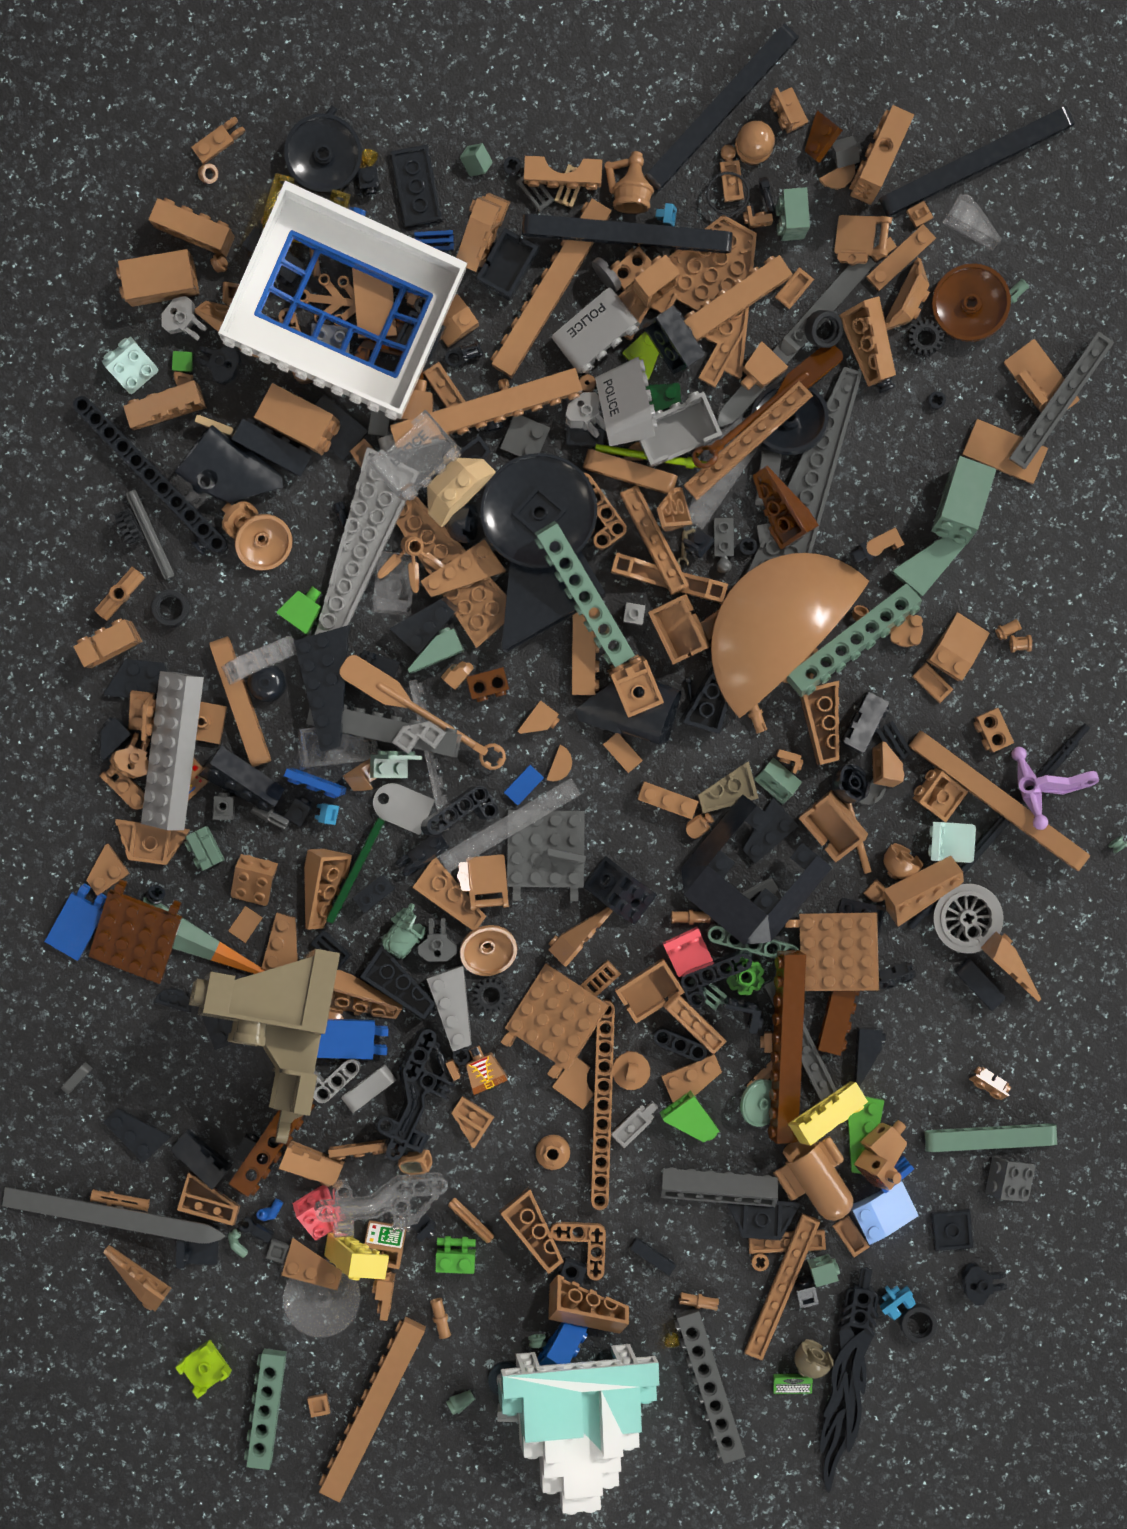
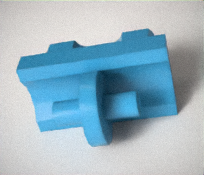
M887 1285L885 1287L887 1293L882 1296L885 1302L880 1305V1308L885 1315L888 1314L889 1317L895 1320L901 1315L897 1306L903 1303L907 1309H910L916 1303L908 1286L900 1290L898 1286L890 1289Z

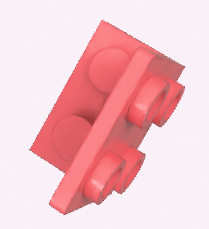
M698 927L663 942L678 977L683 976L690 969L713 961Z
M322 1185L292 1203L296 1218L314 1240L320 1239L347 1222L345 1215L333 1202L327 1186Z

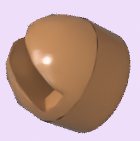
M857 605L853 609L852 617L857 622L869 611L866 607Z

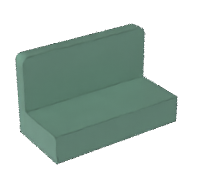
M772 758L754 779L782 804L793 796L802 783L775 758Z

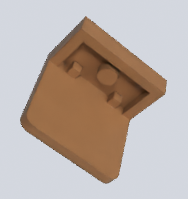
M241 854L235 867L231 896L236 899L266 906L269 902L272 881L277 871L278 863Z

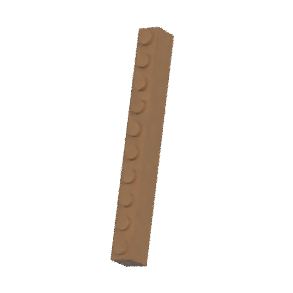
M591 199L589 203L586 202L582 207L581 212L583 214L580 218L608 221L612 210ZM562 240L561 245L563 247L560 252L556 251L553 255L551 267L549 269L546 268L542 273V282L540 285L536 284L531 292V295H533L529 302L526 301L522 306L521 311L523 313L520 318L516 317L511 325V328H513L511 333L503 337L501 341L503 346L500 351L496 350L491 358L493 368L511 379L513 378L595 242Z
M576 368L396 423L390 425L398 450H404L403 447L409 441L414 446L412 439L419 437L417 434L422 430L424 431L420 435L426 434L423 437L424 439L427 436L429 437L425 441L419 437L414 439V442L419 444L421 440V446L431 444V440L436 438L444 440L450 438V434L456 432L458 435L464 434L469 431V428L475 426L476 429L483 428L491 421L495 423L506 420L505 417L510 415L518 417L523 415L526 410L531 409L532 412L543 408L542 405L550 403V406L561 403V400L565 398L569 400L580 397L579 394L582 393V387ZM410 444L405 447L408 451L413 449Z
M406 1316L403 1322H398L395 1329L397 1334L395 1338L391 1337L386 1347L389 1351L386 1356L382 1355L378 1363L380 1369L378 1373H373L369 1381L372 1385L369 1390L365 1389L361 1397L363 1403L361 1407H356L352 1415L355 1419L352 1424L348 1423L344 1431L346 1437L344 1441H339L335 1450L338 1453L335 1458L331 1457L327 1465L329 1471L327 1475L323 1474L318 1485L321 1486L319 1493L340 1503L425 1332L426 1326Z

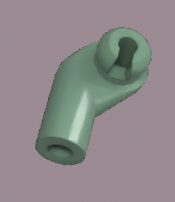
M233 1229L228 1234L230 1248L240 1257L244 1258L248 1250L238 1241V1238L241 1237L240 1231Z

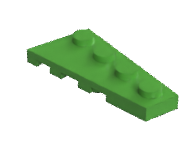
M865 1096L868 1102L863 1105L864 1108L857 1113H853L848 1118L852 1173L862 1174L854 1163L865 1149L860 1142L881 1122L884 1106L883 1099Z

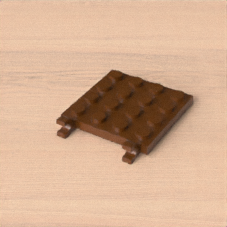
M120 879L118 884L115 885L114 890L110 889L107 894L88 957L160 984L183 918L177 915L181 902L174 900L173 904L170 905L169 911L163 910L124 895L127 882Z

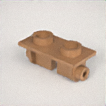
M978 1066L974 1072L976 1075L969 1078L976 1087L985 1089L995 1099L1002 1100L1009 1096L1007 1094L1011 1089L1009 1083L998 1076L992 1081L991 1079L994 1074L984 1067L980 1068Z

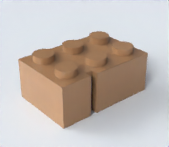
M660 255L651 261L652 265L649 268H642L635 274L633 291L646 308L661 298L657 293L658 290L664 295L678 284L680 272L667 255H664L662 258Z
M687 594L648 612L672 664L711 647L696 613H691L694 609Z
M121 618L112 622V627L107 629L103 627L95 631L94 636L89 638L86 636L77 641L78 644L73 647L83 666L93 668L142 643L143 641L133 622L125 619L122 620Z
M832 790L820 798L817 803L815 802L802 812L799 817L821 846L827 840L830 841L825 850L835 862L865 841L868 836L865 829L834 795Z
M663 958L615 988V992L624 1006L627 1005L626 1008L635 1023L640 1022L663 1007L666 1003L665 997L670 999L676 992L679 995L685 993Z

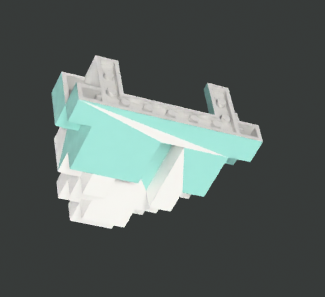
M630 1344L611 1346V1354L614 1358L612 1360L539 1366L535 1352L516 1354V1368L501 1369V1378H498V1396L502 1414L515 1416L518 1413L519 1439L523 1456L528 1459H537L539 1457L542 1492L555 1494L560 1491V1506L563 1513L573 1515L577 1512L593 1513L596 1510H601L600 1496H603V1488L611 1489L614 1486H619L618 1472H621L623 1449L633 1450L639 1447V1433L642 1432L641 1403L649 1404L652 1401H657L656 1386L659 1385V1363L655 1356L636 1357Z

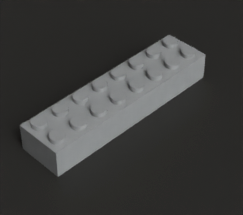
M160 671L141 824L164 830H184L204 677Z

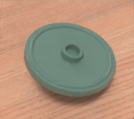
M767 1079L756 1080L744 1091L740 1110L747 1123L756 1127L765 1126L770 1123L768 1111L771 1108L769 1091L772 1081Z

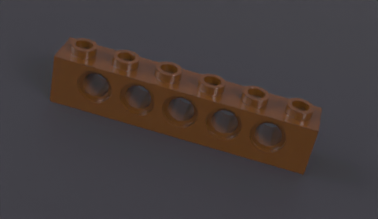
M279 1110L230 1181L229 1186L247 1198L250 1195L254 1196L260 1188L257 1184L261 1178L265 1180L271 1172L269 1167L272 1162L277 1163L282 1153L280 1150L282 1147H287L293 1139L290 1135L294 1129L298 1131L304 1123L302 1120L303 1116L291 1123L287 1144L279 1143L276 1148H271L268 1146V1140L276 1137L281 1111ZM260 1154L268 1157L266 1164L262 1165L257 1162V1157ZM250 1170L255 1171L257 1174V1178L253 1181L247 1180L245 1176Z

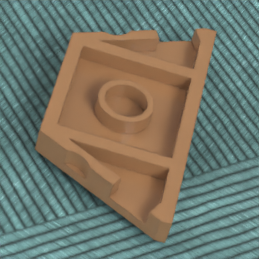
M120 819L115 821L122 843L126 849L127 858L133 861L168 865L185 840V836L190 832V829L185 828L184 830H164L141 824V822Z

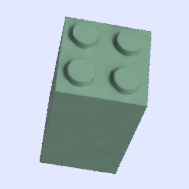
M960 456L949 472L931 532L936 533L940 537L954 539L955 542L960 544H968L979 528L996 469Z

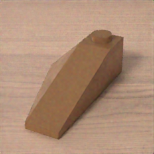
M309 849L307 851L304 867L306 929L324 928L326 919L332 909L331 904L334 897L339 895L341 891L339 889L340 884L348 876L352 855L327 849Z
M606 907L565 931L559 937L555 935L548 943L550 945L549 951L567 967L583 948V943L587 942L594 935L596 928L604 923L613 910Z
M996 931L981 949L1039 1002L1041 998L1016 949L1011 945L1013 941L1005 933L1001 936Z
M108 1245L103 1253L136 1297L142 1302V1305L146 1309L156 1312L172 1288Z

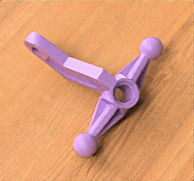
M1016 747L1011 753L1012 758L1018 762V785L1022 798L1035 816L1033 826L1038 830H1043L1048 825L1047 817L1042 815L1041 792L1063 795L1090 787L1099 782L1098 774L1095 771L1069 778L1048 775L1037 778L1025 761L1027 752L1024 748ZM1028 786H1034L1032 790H1025Z

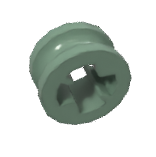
M1120 835L1108 847L1113 848V853H1117L1127 845V841H1123V836Z
M545 1334L530 1335L528 1337V1340L531 1341L529 1347L541 1348L546 1346L544 1341L546 1338Z

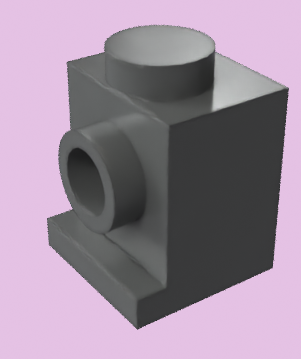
M219 792L218 796H214L213 820H234L235 796H230V793ZM222 802L226 804L225 810L220 808Z

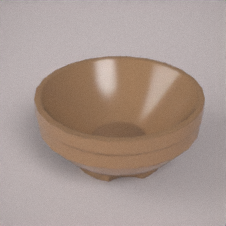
M559 1135L545 1136L537 1144L536 1158L546 1169H560L570 1158L569 1144ZM550 1149H556L559 1156L557 1159L552 1160L548 1158L547 1152Z

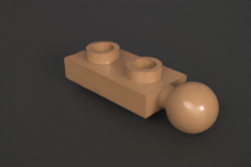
M732 145L723 146L720 154L725 162H720V172H734L741 175L739 160L733 161L736 155L735 148ZM722 175L724 203L744 200L742 180L734 175Z

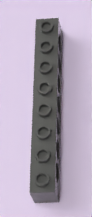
M692 1308L676 1313L677 1320H674L677 1332L681 1331L683 1335L680 1341L683 1350L687 1349L689 1354L686 1360L689 1368L693 1367L695 1373L692 1375L694 1385H699L700 1392L697 1394L700 1404H705L706 1407L703 1413L706 1422H710L712 1429H709L712 1441L716 1440L718 1447H715L718 1459L722 1458L724 1464L746 1457L699 1309ZM691 1327L697 1330L693 1335L686 1333ZM695 1346L702 1347V1351L699 1353H694L692 1349ZM701 1364L708 1365L705 1371H700L698 1367ZM707 1382L714 1384L711 1389L704 1388ZM714 1400L720 1402L717 1407H711L710 1403ZM720 1418L726 1420L723 1425H717L716 1421ZM724 1437H730L731 1441L729 1443H723L722 1439Z

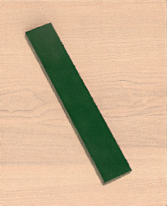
M380 817L377 818L326 919L328 922L333 924L336 921L386 820Z

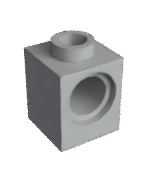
M626 603L623 623L642 626L645 605Z

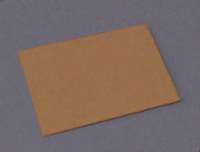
M245 906L229 929V932L246 943L262 920V917Z

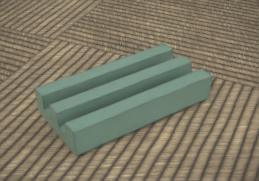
M692 977L688 984L695 983V979ZM711 983L709 986L721 997L717 998L705 988L707 995L716 1001L713 1004L706 998L705 1003L716 1010L719 1004H721V1000H724L727 995ZM695 994V995H697L701 1000H703V998H702L701 995Z

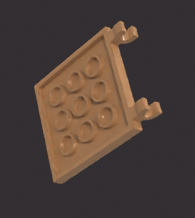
M877 913L799 914L800 920H789L785 924V928L800 927V951L806 954L805 991L879 990Z
M545 964L506 1025L505 1029L509 1032L504 1036L501 1043L511 1047L516 1037H519L555 1062V1065L552 1066L547 1074L557 1079L563 1068L565 1070L570 1069L610 1005L549 964Z

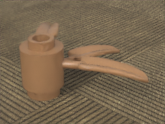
M408 535L401 541L402 552L399 555L393 554L381 567L377 577L382 579L401 562L400 558L406 553L411 555L412 563L408 564L410 586L412 591L417 593L419 591V564L415 562V556L421 554L423 556L422 560L435 570L440 569L444 564L430 552L426 554L423 552L424 545L420 538Z

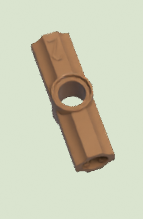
M131 567L121 580L111 587L108 595L95 608L97 614L108 621L120 606L128 601L130 595L145 577L134 567ZM118 589L124 591V596L121 599L116 597Z

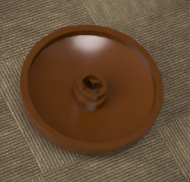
M982 264L958 266L946 273L935 288L932 302L934 317L940 328L952 338L965 342L984 340L995 334L1006 322L1011 307L1010 290L1004 278L988 266Z

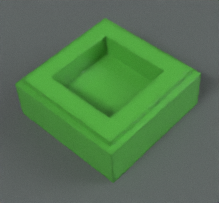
M173 351L172 371L192 372L193 352Z

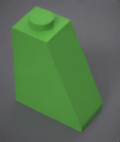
M691 1090L660 1112L664 1122L702 1142L714 1139L717 1133L720 1132Z

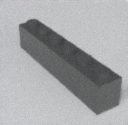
M673 1167L663 1168L661 1198L775 1207L778 1199V1178L770 1175L754 1176L752 1174L739 1175L732 1172L716 1173L711 1170L702 1172L694 1169L677 1170Z

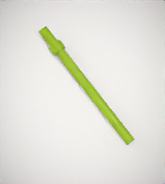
M596 444L595 451L647 460L643 451ZM675 457L664 462L683 465L689 469L698 468L692 462V457Z

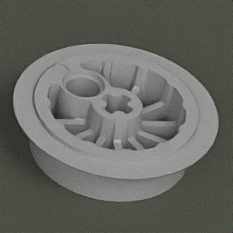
M961 884L939 899L934 911V926L939 938L949 948L961 953H976L982 951L981 947L996 931L1000 934L1003 926V911L996 896L988 889L976 884ZM972 895L974 899L968 909L967 896ZM961 896H963L964 909L957 901ZM977 900H982L984 904L973 911ZM953 901L960 910L959 912L949 908ZM987 907V915H976V913ZM947 910L957 914V917H946ZM966 913L971 916L969 922L963 920L966 917ZM989 918L988 925L986 926L978 922L977 919ZM958 920L956 923L947 928L946 921ZM958 925H960L957 934L954 937L950 931ZM972 926L976 927V935L969 937L968 929ZM979 926L985 928V931H984L983 933H982L981 928H980ZM962 931L966 940L959 939Z

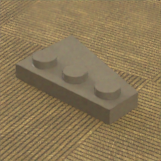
M749 761L698 794L702 813L732 806L742 794L750 800L758 799Z

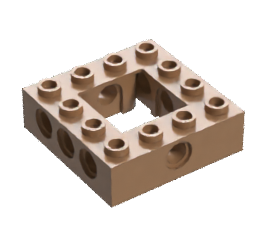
M892 105L890 111L886 109L873 135L875 142L874 144L870 143L866 150V162L861 161L849 189L852 190L850 196L869 205L872 204L884 183L914 114Z

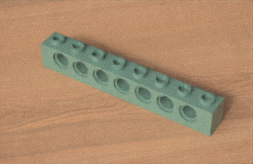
M553 521L535 532L537 546L540 550L544 548L547 553L544 556L549 566L554 565L557 570L554 573L560 583L564 582L567 587L564 589L569 599L573 598L576 602V605H574L575 610L579 616L583 614L586 619L583 623L589 632L593 631L596 636L593 640L597 647H602L605 651L603 657L608 665L612 663L616 668L634 657L635 654L559 525ZM557 541L559 543L558 548L551 551L549 549L550 543ZM562 558H568V565L566 567L559 566ZM578 575L576 583H569L570 576ZM582 591L588 592V597L585 600H579V594ZM597 608V614L593 617L589 616V610ZM607 624V630L599 633V626ZM610 641H617L615 648L608 649Z
M906 583L795 668L787 676V682L800 697H803L805 694L807 696L812 694L818 684H824L831 678V674L835 671L837 673L842 671L848 661L856 660L861 655L860 652L865 648L867 650L872 648L878 638H885L891 632L890 629L895 625L896 627L902 625L908 615H915L920 610L922 599ZM901 605L904 607V610H898L895 606ZM886 616L890 621L884 622L881 620V617ZM866 628H873L875 632L868 633ZM858 639L860 644H853L851 640ZM842 650L845 652V655L839 656L836 654V651ZM828 662L831 666L823 667L821 663ZM813 673L816 677L809 679L806 677V674Z

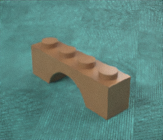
M525 156L524 184H528L530 187H539V184L547 185L549 188H558L559 185H563L569 189H577L578 186H583L588 190H596L597 187H601V159H583L579 167L574 171L559 173L548 166L545 157Z

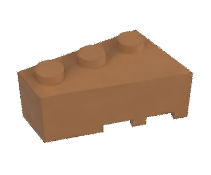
M291 1141L279 1169L303 1176L309 1180L319 1181L322 1185L331 1187V1185H336L345 1161L335 1160L334 1157L329 1158V1155Z

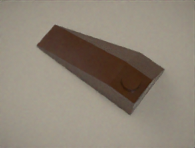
M765 466L753 475L759 498L763 500L765 506L764 514L768 516L771 525L769 527L770 533L780 549L785 548L819 526L810 510L768 466Z

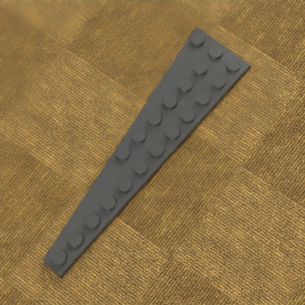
M843 367L826 403L829 421L824 437L815 447L802 454L787 486L810 510L818 525H820L862 376L861 371ZM819 526L783 549H780L774 539L769 540L767 543L765 540H762L748 572L756 566L779 556L795 553H812Z

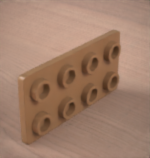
M1035 339L1004 361L1005 366L1041 413L1063 382V376ZM1076 396L1069 408L1080 400L1078 396Z

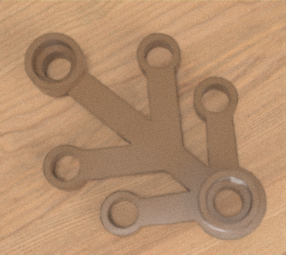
M325 273L319 276L318 281L322 286H325L332 296L310 294L309 291L304 289L303 294H306L307 297L305 300L300 299V301L307 304L310 302L331 304L324 310V312L331 315L342 306L350 307L342 315H335L336 317H341L344 321L356 313L354 289L346 276H340L337 282L339 287L346 290L351 299L343 298L331 283L330 277ZM327 277L328 281L326 283H322L321 278ZM346 279L347 284L341 285L340 281ZM314 315V320H315L316 323L318 322V321H317V316H318V315Z

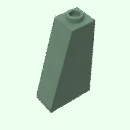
M941 537L893 569L891 573L902 583H907L921 597L966 544L957 543L954 539L948 537Z

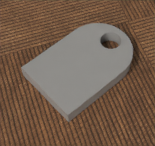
M389 783L376 791L373 798V807L380 818L420 835L422 832L421 823L429 816L435 799L400 784ZM381 793H386L389 796L388 803L381 804L378 797Z

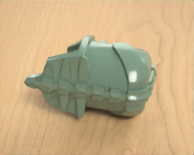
M410 903L408 908H403L391 918L394 924L382 938L384 949L396 958H405L411 952L412 947L420 942L418 939L422 940L425 934L424 926L414 924L416 915L413 913L415 907L413 903Z

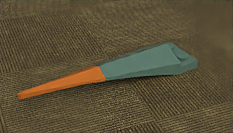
M145 896L143 902L169 911V908L161 903L157 905L151 904ZM182 918L173 949L254 974L266 971L188 920Z

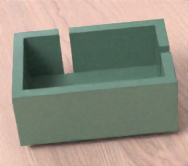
M807 187L783 189L779 200H777L775 205V214L779 216L777 235H781V241L804 239L810 228Z

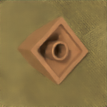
M458 294L455 295L442 324L446 329L441 339L449 348L479 327V322Z

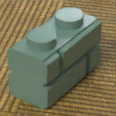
M208 826L185 836V846L189 852H193L195 856L193 861L198 869L201 868L204 871L225 860Z

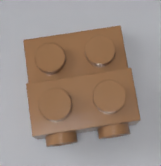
M934 768V770H929L925 775L926 781L923 785L916 787L914 790L915 796L912 799L946 823L968 791L943 771Z
M390 1270L386 1271L385 1279H375L372 1293H375V1300H380L377 1313L380 1314V1320L384 1321L388 1320L395 1281V1274Z

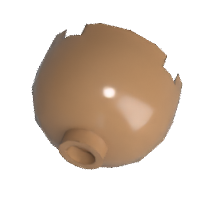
M897 843L891 844L884 855L885 868L888 871V875L893 879L899 878L903 880L920 871L923 867V862L917 855L915 857L909 854L911 850Z

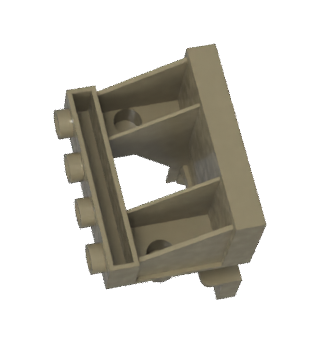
M315 949L303 955V960L237 980L232 975L210 972L205 976V979L197 978L193 982L189 1005L199 1007L198 1015L233 1021L231 1033H228L227 1041L255 1047L262 1046L275 1068L272 1071L275 1072L269 1107L281 1110L275 1142L287 1144L291 1123L303 1115L310 1116L317 1080L314 1070L321 1034L326 1032L340 953Z

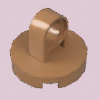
M246 501L238 502L233 506L226 503L221 509L225 512L222 521L223 530L235 539L239 527L247 519L258 515L257 509Z
M627 1051L618 1056L613 1064L615 1082L626 1090H636L645 1085L650 1077V1066L646 1058L634 1051Z

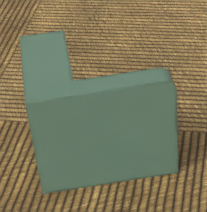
M483 143L467 146L460 156L469 176L486 174L492 164V160Z

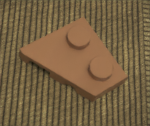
M106 844L86 881L98 896L130 873L112 847Z
M463 1096L452 1111V1115L469 1140L471 1147L475 1148L494 1119V1116Z

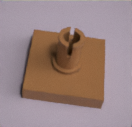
M206 702L200 703L196 740L221 744L227 706Z

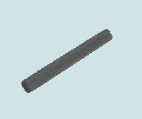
M131 490L126 493L128 502L165 580L170 579L174 576L171 565L137 491Z

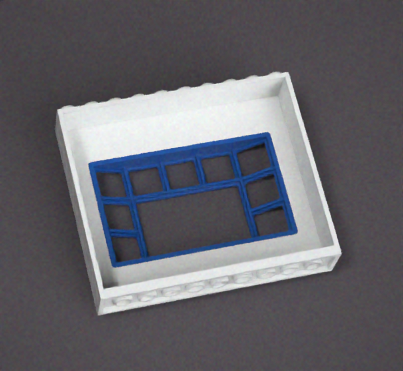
M285 181L219 330V336L223 344L230 348H234V346L239 347L241 352L248 356H252V354L260 357L259 360L266 364H270V362L278 365L277 368L284 372L293 371L296 373L295 376L302 380L311 379L314 381L313 384L320 388L326 386L331 388V392L338 396L344 394L349 396V400L356 404L362 402L367 404V408L374 412L380 410L385 412V416L392 420L397 418L401 420L465 274L467 263ZM293 239L314 250L305 271L285 260ZM320 254L399 289V293L379 336L300 301ZM281 266L303 277L294 297L273 286ZM270 292L291 303L283 323L277 322L261 312ZM406 292L426 298L417 319L397 312ZM297 307L319 316L312 336L288 327ZM393 319L414 325L406 345L386 339ZM325 320L348 329L340 349L317 339ZM355 332L376 341L375 348L368 362L346 352L352 335ZM382 345L403 351L394 372L374 365Z

